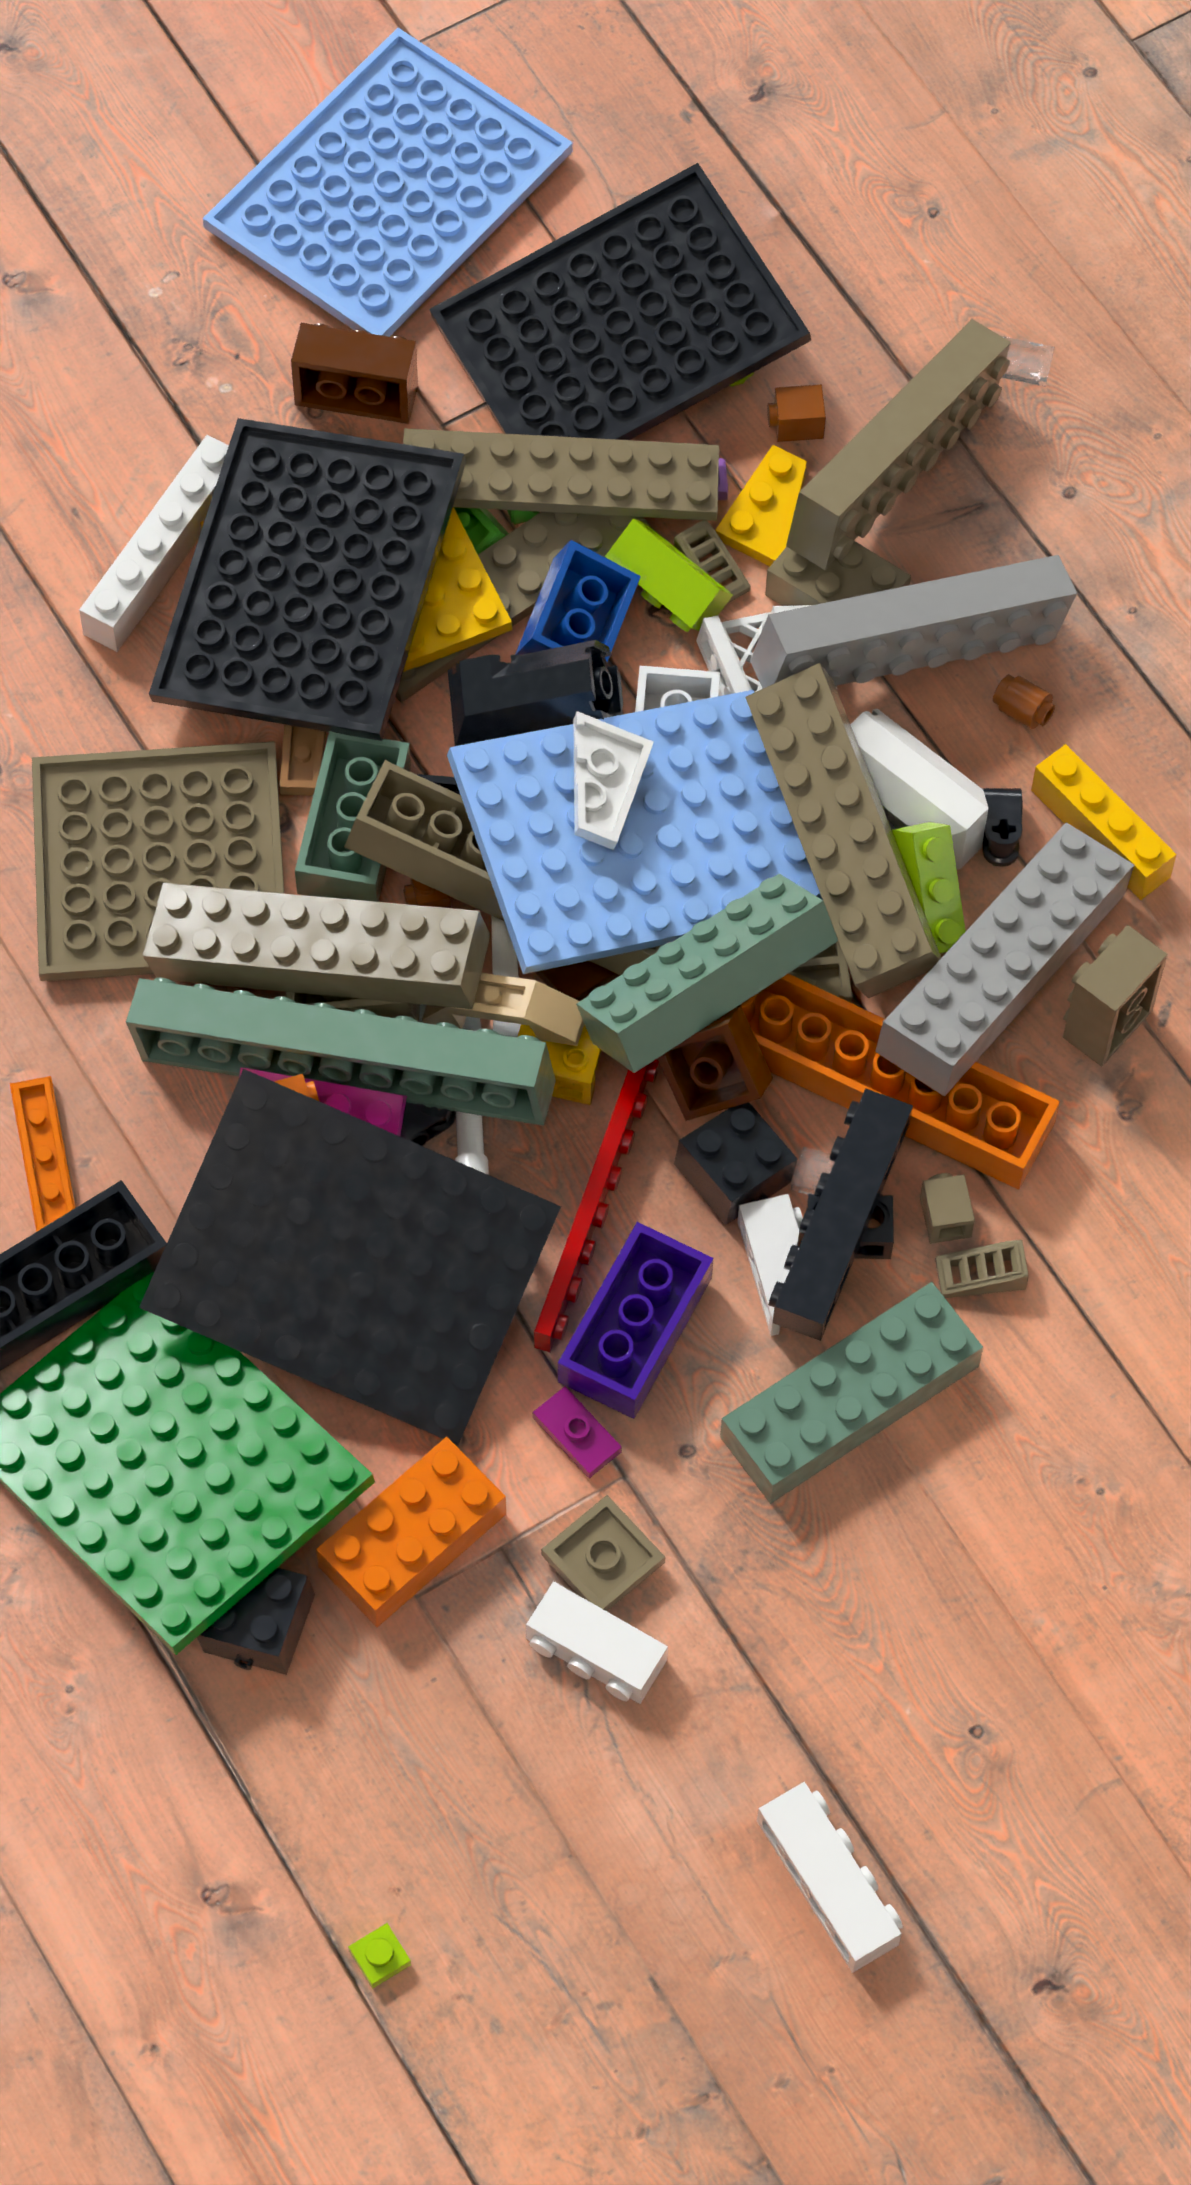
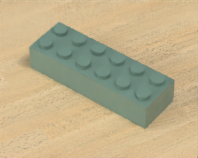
M778 874L775 877L764 880L758 888L744 897L731 901L725 909L708 920L697 923L693 926L692 930L680 938L664 944L655 954L641 963L628 967L622 975L605 986L597 987L589 996L576 1005L592 1043L635 1073L836 943L838 938L824 901L783 875Z
M930 1282L724 1416L721 1420L720 1438L771 1504L978 1368L983 1346L934 1283Z

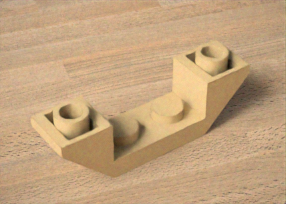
M481 973L472 1009L426 1005L422 1018L423 1023L436 1025L439 1022H447L460 1029L463 1028L466 1016L529 1025L540 1041L578 1046L584 1027L583 1019L576 1005L580 1001L536 980Z

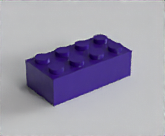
M637 1222L558 1361V1383L635 1419L712 1279L714 1258Z

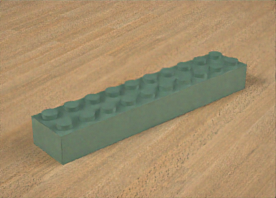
M139 978L126 1019V1024L142 1061L239 1076L241 1067L291 1076L303 1074L304 1078L406 1095V1102L419 1103L426 1107H436L438 1109L543 1126L545 1125L556 1083L547 1044L533 1036L521 1035L517 1038L500 1035L490 1029H478L477 1031L460 1029L447 1022H439L434 1025L418 1022L408 1016H397L395 1018L377 1016L375 1013L364 1009H358L354 1012L336 1009L334 1006L326 1003L307 1005L296 1003L287 997L269 999L257 997L243 990H237L233 993L218 991L205 984H195L194 986L180 985L166 978H155L154 980Z

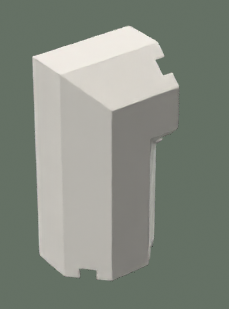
M873 709L872 714L869 711L862 712L850 725L887 819L896 829L927 822L950 825L956 868L961 869L982 848L988 814V805L983 789L879 709Z

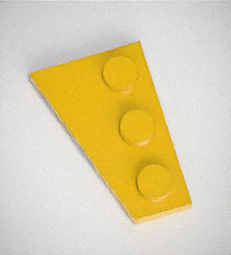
M772 445L715 529L722 542L771 566L787 547L786 543L798 494L802 490L807 461Z

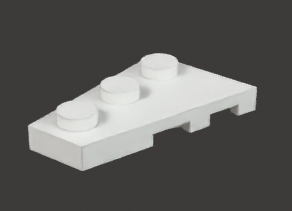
M577 711L573 719L575 835L614 850L654 742Z

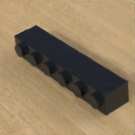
M866 1088L860 1102L854 1100L851 1102L844 1124L849 1126L845 1138L837 1136L829 1160L834 1161L830 1174L822 1172L816 1186L814 1196L819 1197L815 1210L807 1208L799 1232L803 1233L804 1237L800 1246L792 1245L787 1255L784 1269L789 1270L785 1282L777 1281L768 1304L774 1307L772 1323L821 1341L909 1128L913 1105Z

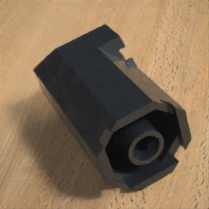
M597 640L524 655H511V663L500 662V655H485L457 662L455 664L456 669L451 667L447 670L455 746L573 724L577 711L595 719L612 717L615 713H620L623 709L621 677L617 666H608L605 657L612 656L609 646Z

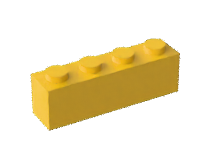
M1066 744L1035 767L1031 791L1064 824L1067 822L1133 863L1134 867L1127 887L1140 900L1171 878L1177 854Z

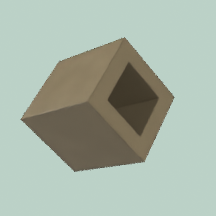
M941 1173L930 1177L928 1180H924L920 1201L930 1244L971 1238L975 1219L965 1175L953 1176L950 1173Z

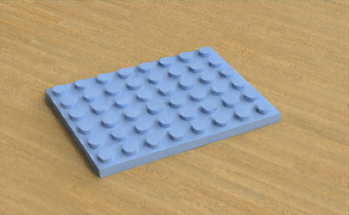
M397 28L203 217V227L351 329L390 337L573 152V142L411 35Z
M754 690L598 719L654 742L614 850L575 835L573 724L449 748L447 757L523 974L673 942L692 930L693 926L697 923L708 920L725 909L731 901L744 897L758 888L764 880L775 877L778 874L783 875L823 900L745 698L755 693Z

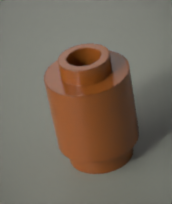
M1010 674L1006 675L997 686L993 695V702L999 705V711L1031 729H1035L1039 724L1041 726L1046 725L1055 710V705L1052 704L1053 695L1021 676L1013 677Z

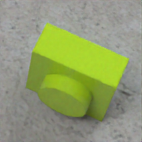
M388 1923L348 1946L350 1954L372 1989L411 1966L410 1958Z

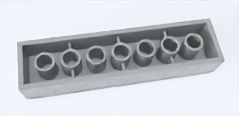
M1054 555L768 614L750 662L762 689L818 663L832 677L837 687L838 685L851 682L865 683L875 677L888 674L902 675L912 669L926 666L936 668L946 662L959 659L973 660L987 653L997 651L1006 653L1017 647L1029 644L1044 645L1056 638L1077 595V591L1060 556Z
M1066 822L883 1021L875 1052L945 1096L1126 893L1134 864Z

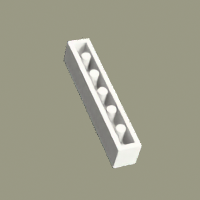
M209 435L205 436L79 609L83 635L118 652L198 541L201 533L200 522L206 518L229 445Z

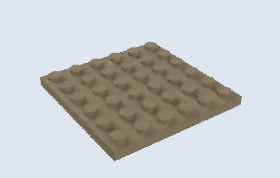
M275 741L32 757L40 982L154 974L145 961L143 953L163 883L284 894Z

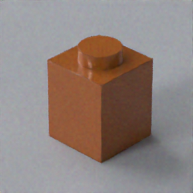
M822 384L775 387L774 403H768L767 415L769 427H776L777 442L824 439L826 414Z

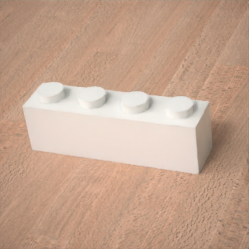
M804 1781L758 1809L757 1822L853 1973L899 1946L902 1934L900 1929L903 1928V1925L895 1909L890 1904L884 1906L875 1893L878 1890V1885L870 1870L866 1866L859 1868L851 1853L854 1852V1847L842 1828L835 1830L827 1815L830 1814V1810L822 1795L817 1790L812 1793Z

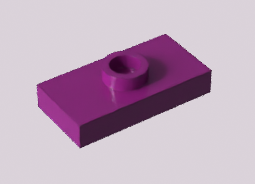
M566 1386L532 1412L533 1419L589 1479L622 1453L621 1445Z

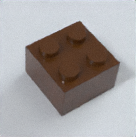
M741 1004L657 1058L685 1121L758 1100L762 1097L773 1079Z

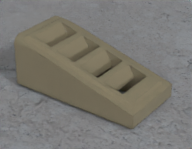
M702 520L675 536L674 546L706 573L719 566L723 568L711 575L718 583L728 578L732 579L733 582L724 587L733 594L728 603L751 590V586L707 520ZM709 553L713 555L712 557L700 563L699 559H701L702 557L708 555Z
M1022 1240L995 1243L944 1254L935 1258L940 1292L945 1298L1026 1290L1028 1270ZM1011 1260L1013 1272L1006 1273L1004 1261ZM993 1262L995 1275L988 1277L986 1263ZM976 1264L978 1279L971 1280L969 1265ZM959 1266L961 1283H953L951 1267Z

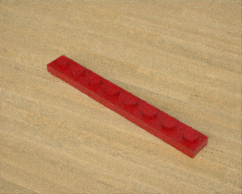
M655 1059L635 1073L628 1069L534 1330V1348L551 1353L555 1339L562 1341L569 1322V1316L564 1315L568 1302L576 1303L583 1282V1278H579L578 1274L582 1264L589 1266L592 1260L596 1241L591 1240L595 1227L602 1229L609 1210V1204L604 1203L608 1190L615 1192L618 1187L622 1167L617 1165L621 1154L629 1155L635 1137V1131L630 1129L634 1117L641 1119L644 1114L648 1095L643 1094L647 1081L654 1083L660 1068L658 1059Z

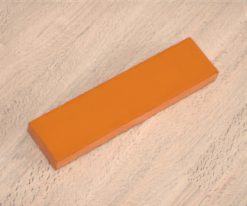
M51 1076L10 1083L36 1232L76 1208Z

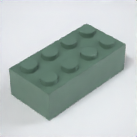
M329 731L295 867L297 894L379 902L387 867L344 846L355 819L384 761L386 760L405 770H411L410 743L389 739L378 741Z

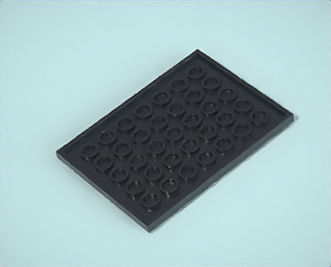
M699 163L692 165L429 309L433 320L504 434L631 440L812 341L809 330Z
M238 418L149 691L152 702L382 741L466 465L464 453Z
M243 1069L139 1308L442 1439L447 1436L454 1444L459 1445L561 1206Z

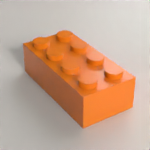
M446 1436L316 1549L318 1567L376 1627H379L507 1515L506 1496Z

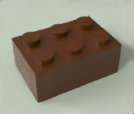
M301 322L291 358L294 402L296 406L409 424L418 389L416 341L407 340L401 336L388 337L369 334L363 330L351 331L332 328L321 323L308 324Z

